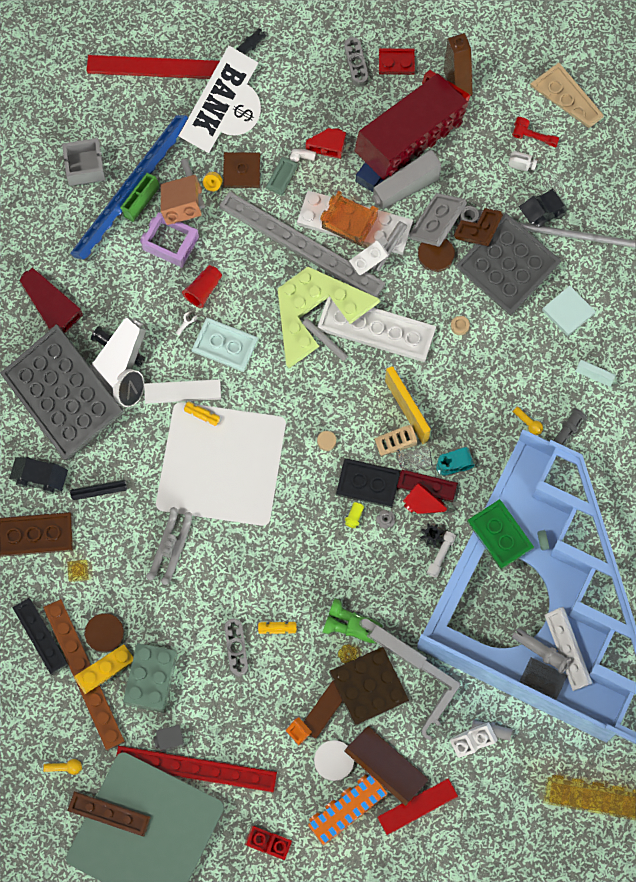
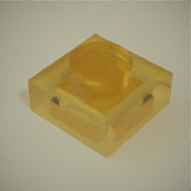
M87 560L67 562L69 582L89 580Z

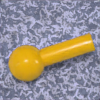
M518 406L513 409L512 412L528 426L530 433L534 435L542 433L543 425L540 421H533Z
M71 759L67 763L43 764V772L67 771L71 775H77L82 770V764L77 759Z

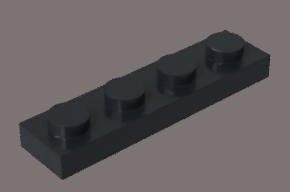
M30 597L12 607L50 675L52 676L69 666Z

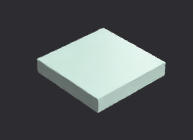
M568 286L542 309L567 337L596 312L571 286Z

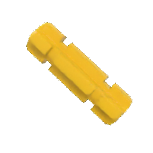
M190 401L184 407L185 412L193 413V416L205 422L209 421L214 426L220 420L219 415L211 414L210 411L198 405L195 406Z
M285 622L258 623L259 634H266V632H269V634H285V632L295 634L297 631L296 622H288V624H285Z

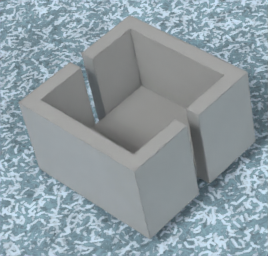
M98 138L62 143L66 177L69 186L106 181Z

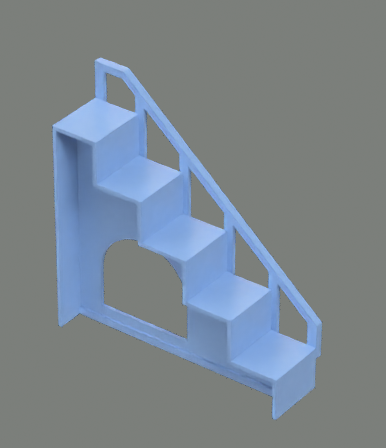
M522 430L514 451L485 508L500 499L534 546L533 550L519 559L536 570L544 581L549 597L548 613L564 607L592 684L573 691L565 671L560 674L557 668L551 664H545L542 657L524 645L512 648L490 647L447 627L485 550V547L474 531L423 634L419 638L417 649L607 743L613 736L618 735L636 744V732L620 725L633 695H636V682L599 665L615 631L631 639L636 655V624L583 455L553 440L549 442L526 430ZM557 456L577 466L588 502L545 482ZM577 510L593 517L606 562L562 542ZM541 530L546 531L549 549L543 551L540 548L537 532ZM595 570L612 577L626 624L581 603ZM545 621L542 629L533 638L549 648L554 647L557 649L548 623Z

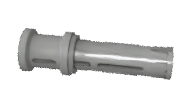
M521 628L516 629L517 633L514 632L512 639H515L542 657L545 664H551L558 669L560 674L567 669L571 658L564 657L556 652L557 649L554 647H547L521 630Z

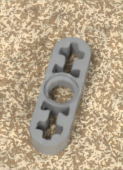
M350 37L345 41L344 50L352 82L354 85L362 87L368 82V72L359 39ZM350 44L355 46V53H352ZM353 59H359L361 61V64L353 65L351 61ZM360 70L361 77H363V80H359V78H357V71Z
M230 619L225 624L229 665L232 674L241 677L248 671L243 627L238 619ZM235 623L237 627L239 626V629H236L237 637L241 636V639L233 638L232 630H228L231 624ZM235 642L242 645V650L238 653L231 651V645ZM231 657H240L241 665H245L241 672L233 669L237 663L236 658L232 660Z

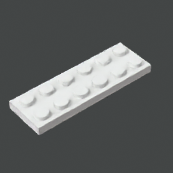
M308 190L297 225L370 246L383 236L388 239L397 223L401 221L407 225V229L392 252L403 255L413 220Z
M330 297L327 298L317 327L322 332L421 362L426 361L436 330L434 325L376 308L370 309L349 324Z

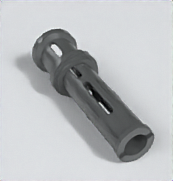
M577 408L571 410L572 414L567 421L562 423V429L553 441L564 446L571 435L578 432L577 428L582 421L587 419V416Z

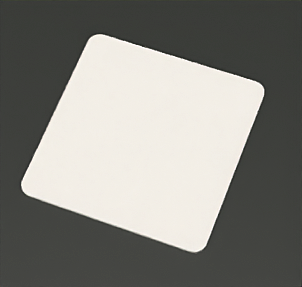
M179 402L175 404L156 499L157 509L170 512V509L175 507L178 514L185 515L186 512H191L192 516L260 526L267 525L271 518L286 426L285 419L281 416L198 405L210 411L211 414L215 413L220 416L218 424L214 426L209 421L205 422L193 416V413L185 412L184 407L186 403Z

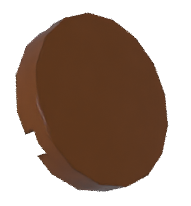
M446 238L440 247L421 242L418 248V260L426 270L441 272L451 266L455 250L451 242Z
M101 613L88 621L84 636L87 644L93 650L99 653H109L121 645L124 639V628L116 616Z

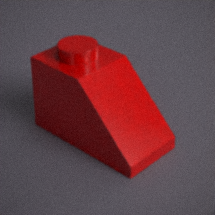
M328 128L306 140V150L341 159L346 142V132L338 128Z
M420 482L403 499L404 507L411 513L414 511L417 514L445 512L448 509L444 502Z

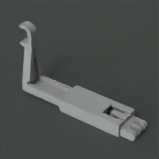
M368 619L360 620L359 625L369 631L367 634L368 638L415 669H422L449 688L444 690L421 728V735L425 739L432 740L431 736L426 734L427 728L431 723H435L436 726L441 725L438 718L461 684L427 662L425 656Z

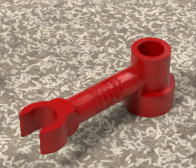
M524 117L516 118L515 128L512 133L513 137L522 139L523 135L545 142L549 146L557 147L559 137L534 132L528 129L530 124L528 119Z

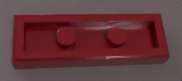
M401 470L397 489L410 492L420 482L439 499L449 502L454 501L457 482Z

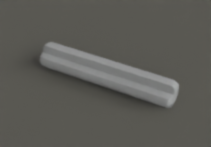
M401 221L397 223L387 239L388 243L384 245L389 255L407 229V225ZM389 255L373 266L372 269L380 271Z

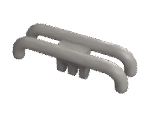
M175 507L170 509L169 519L151 569L146 575L148 580H153L157 575L163 556L170 558L165 576L161 579L163 585H168L172 579L192 522V513L186 512L177 540L176 536L172 534L178 514Z

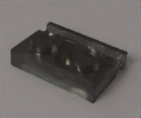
M531 657L519 682L557 700L568 675L565 673L560 674L558 670Z

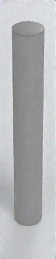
M182 159L181 164L186 177L193 175L188 160ZM199 193L198 205L199 208L202 209L205 207V204L203 202L201 194Z
M308 318L303 321L302 324L343 362L348 358V355Z

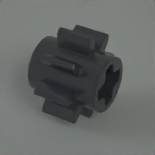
M427 523L426 530L421 528L420 532L424 536L420 537V541L426 542L425 547L433 545L436 548L437 541L443 542V539L439 536L444 531L438 530V524L430 526ZM429 532H431L432 535H435L434 539H432L431 536H428Z

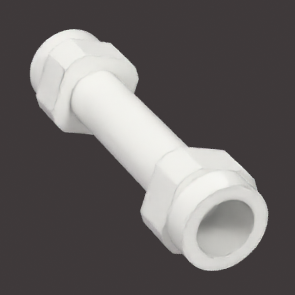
M448 531L444 534L443 544L434 563H431L428 568V575L434 578L438 577L441 571L440 566L449 547L453 546L457 537L455 534Z

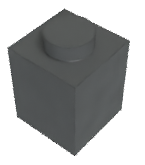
M180 725L156 730L157 736H154L153 739L155 747L160 748L161 753L185 747Z

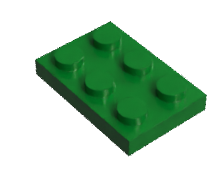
M500 499L467 520V523L500 570L534 549L530 540Z

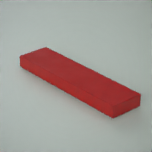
M449 778L413 797L406 806L402 803L378 816L377 819L387 836L457 798L458 795Z

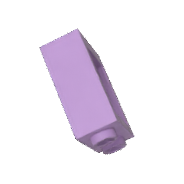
M158 212L157 216L151 219L148 232H145L141 237L142 248L144 251L182 268L199 238L198 230L181 222L167 225L187 234L177 254L151 243L160 224L167 225L162 214Z

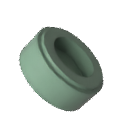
M538 531L537 535L541 550L549 549L546 531Z

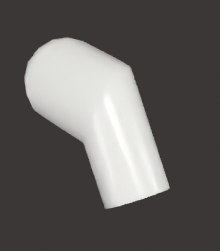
M293 149L290 152V160L298 162L299 158L314 161L316 157V152L306 149Z

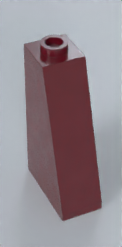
M33 267L21 275L19 280L21 286L48 330L57 324L66 333L83 316L81 309Z

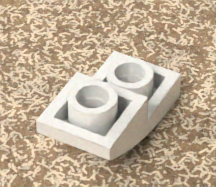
M488 722L451 738L450 742L458 758L475 753L479 748L495 744L497 738Z

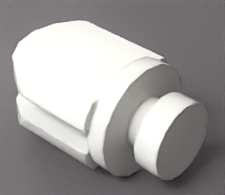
M513 151L508 164L512 168L528 172L529 167L535 171L537 160L534 159L532 161V155Z

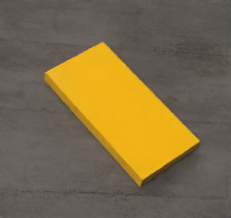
M394 367L387 368L385 383L423 445L428 442L431 429Z

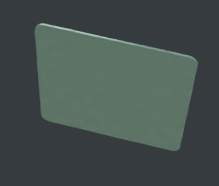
M120 753L116 756L96 799L150 816L145 836L143 837L86 817L66 855V861L70 866L101 882H189L223 813L224 804L205 792L127 753Z

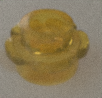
M349 644L343 645L338 650V657L342 663H347L357 658L356 648Z

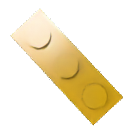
M123 644L75 675L74 679L86 694L131 665L133 656Z

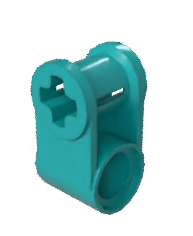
M463 447L440 455L436 465L437 472L442 476H448L472 469L475 464L469 448Z

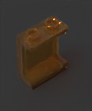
M338 191L336 196L332 195L328 210H324L321 215L322 228L362 246L378 217L379 208L371 206L368 209L343 197L342 192Z

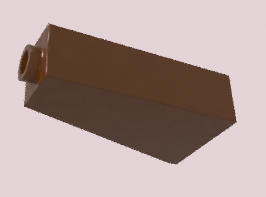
M463 33L447 39L443 71L449 82L472 96L471 46L466 34Z

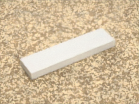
M220 379L144 384L145 404L221 399Z
M564 607L545 614L558 653L564 657L571 658L565 672L572 690L576 691L592 684Z

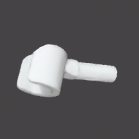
M192 311L185 313L184 322L176 334L180 335L189 323L195 322L197 315L190 320L189 314Z

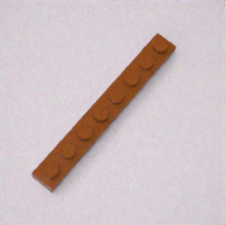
M62 599L44 606V611L73 676L91 666ZM78 685L106 751L125 743L100 685L86 694Z

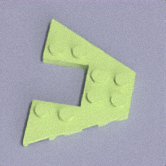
M306 267L278 288L286 366L291 368L319 347L299 318L325 299L330 297L349 324L380 303V300L326 274Z

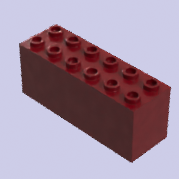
M437 73L359 130L354 152L383 180H386L398 172L401 167L410 164L413 158L420 157L425 149L428 147L432 148L441 137L445 138L453 128L457 129L463 123L462 119L467 111L468 101Z

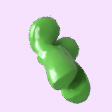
M334 598L322 633L339 632L345 634V636H352L367 643L377 644L367 637L368 632L359 625V622L362 619H368L381 628L383 625L374 619L360 616L356 612L347 611L342 607L341 600ZM334 618L348 621L347 625L343 624L341 622H338Z

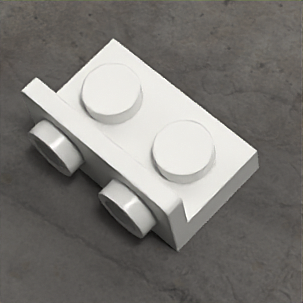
M385 236L349 260L359 275H362L389 255L384 248V245L388 243Z

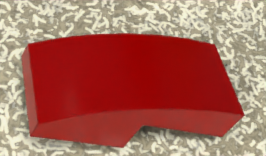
M251 826L244 845L285 860L292 841Z

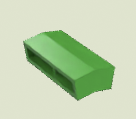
M146 173L120 207L124 217L134 222L160 188L155 176Z

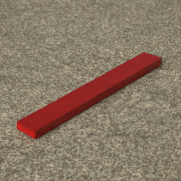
M88 55L86 71L87 74L210 79L220 61Z
M118 746L116 756L120 753H127L171 776L274 793L277 772L123 746Z

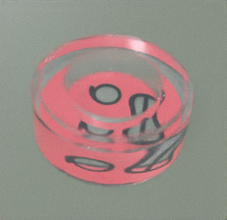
M554 174L548 175L543 182V187L547 192L552 188L558 192L562 186L561 178Z

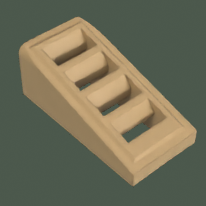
M412 425L404 426L374 439L380 457L417 446V439ZM406 433H408V436H409V439H410V440H408V441L406 440V437H405V434H406ZM397 436L401 437V444H399ZM390 438H393L395 446L393 447L391 445ZM384 440L386 441L388 449L386 450L384 449L382 441Z

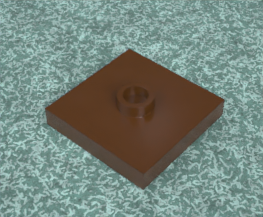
M224 152L223 188H260V152Z

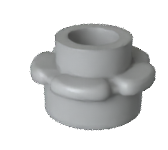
M382 510L377 515L376 522L381 528L387 529L394 525L395 515L391 511Z

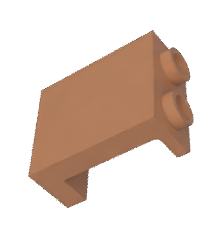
M196 174L161 184L160 211L167 225L202 215L198 205V194L202 193V188Z

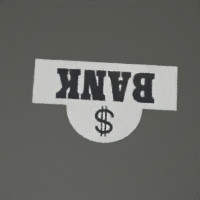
M228 46L179 137L209 153L220 132L227 135H241L251 130L259 119L261 105L257 93L247 83L258 62Z

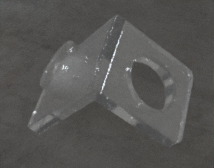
M429 447L411 452H406L402 449L397 450L399 466L404 470L414 471L432 465Z

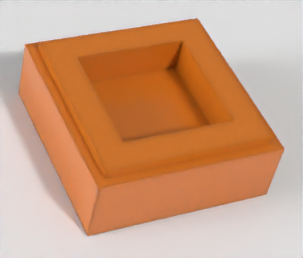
M299 717L285 730L298 746L312 733Z

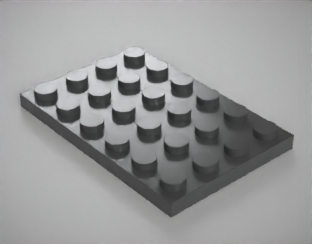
M57 324L0 372L1 376L66 461L125 412Z

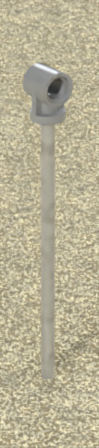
M466 206L460 214L459 223L461 220L477 223L483 211H478L473 206ZM469 216L472 220H468L465 217ZM518 222L530 232L636 248V240L547 226L537 227V225Z

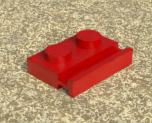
M379 48V75L415 74V49Z

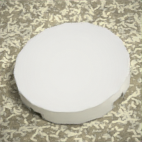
M337 740L327 741L317 749L314 757L315 769L325 780L341 781L352 771L354 760L344 752L347 748L345 743Z

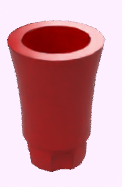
M208 265L182 291L184 298L194 306L203 308L208 297L218 285V281L222 278V274L216 267Z

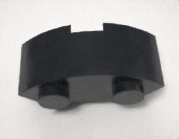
M553 188L542 195H533L518 206L529 223L537 225V227L554 218H562L566 211L569 210Z
M15 457L9 479L15 481L19 487L27 488V486L42 489L45 493L53 494L54 491L62 492L68 470L55 463L42 462L29 457Z

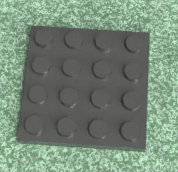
M505 213L489 245L476 244L455 267L511 316L557 268L561 260L510 215Z

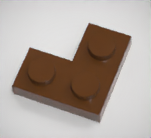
M484 208L477 223L461 220L454 233V237L457 240L488 246L503 214L498 210Z

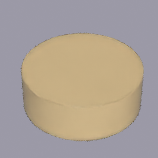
M456 316L453 318L451 330L454 334L464 335L468 332L470 323L466 317Z
M330 431L321 432L317 438L318 447L323 451L332 450L336 446V436Z

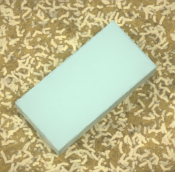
M580 360L575 371L609 387L616 376L583 360Z

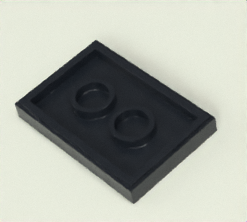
M344 458L336 496L392 508L401 470Z

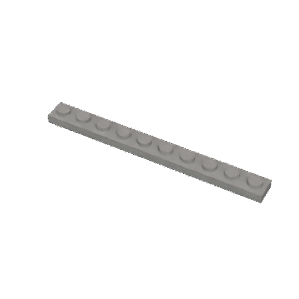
M230 191L219 205L221 210L354 288L378 297L385 287V282L368 272L359 275L348 260Z

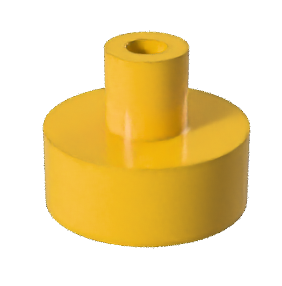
M209 172L203 179V185L208 191H217L222 185V178L216 172Z

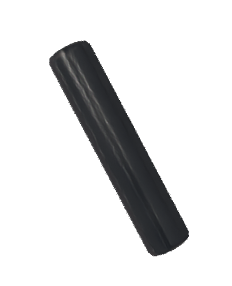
M119 480L71 489L70 496L72 500H79L127 490L126 480Z

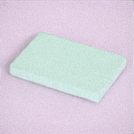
M206 317L192 352L244 372L258 342V337Z

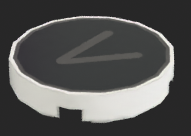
M126 369L117 377V384H114L113 396L121 406L131 407L140 400L143 394L144 379L139 371Z

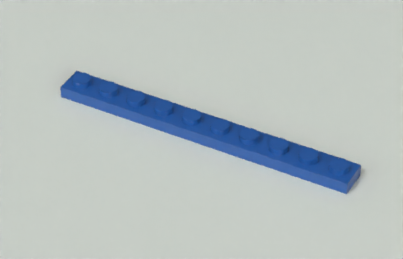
M176 115L71 251L70 254L74 258L84 260L91 254L95 244L101 241L102 235L113 225L114 219L122 213L120 207L146 173L151 174L155 170L157 163L166 156L167 150L176 143V138L188 120L186 115Z

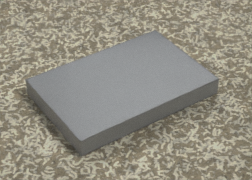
M436 193L409 234L410 239L440 247L466 206V200Z

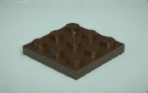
M383 647L329 671L354 727L409 701Z

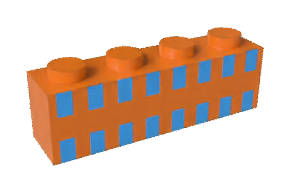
M365 774L357 781L359 785L353 789L351 787L347 788L341 793L342 798L337 802L332 800L325 806L326 811L321 815L317 812L309 819L311 823L308 824V827L322 846L387 796V792L382 785L371 775L368 777Z

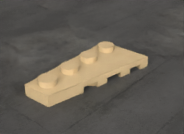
M557 63L530 83L532 88L588 128L603 118L602 112L560 63Z

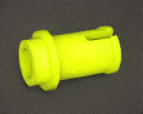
M356 502L352 504L348 517L344 519L346 526L350 528L359 526L360 523L358 521L365 508L362 504Z

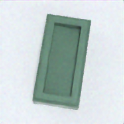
M282 157L268 181L266 189L283 196L298 168V163Z

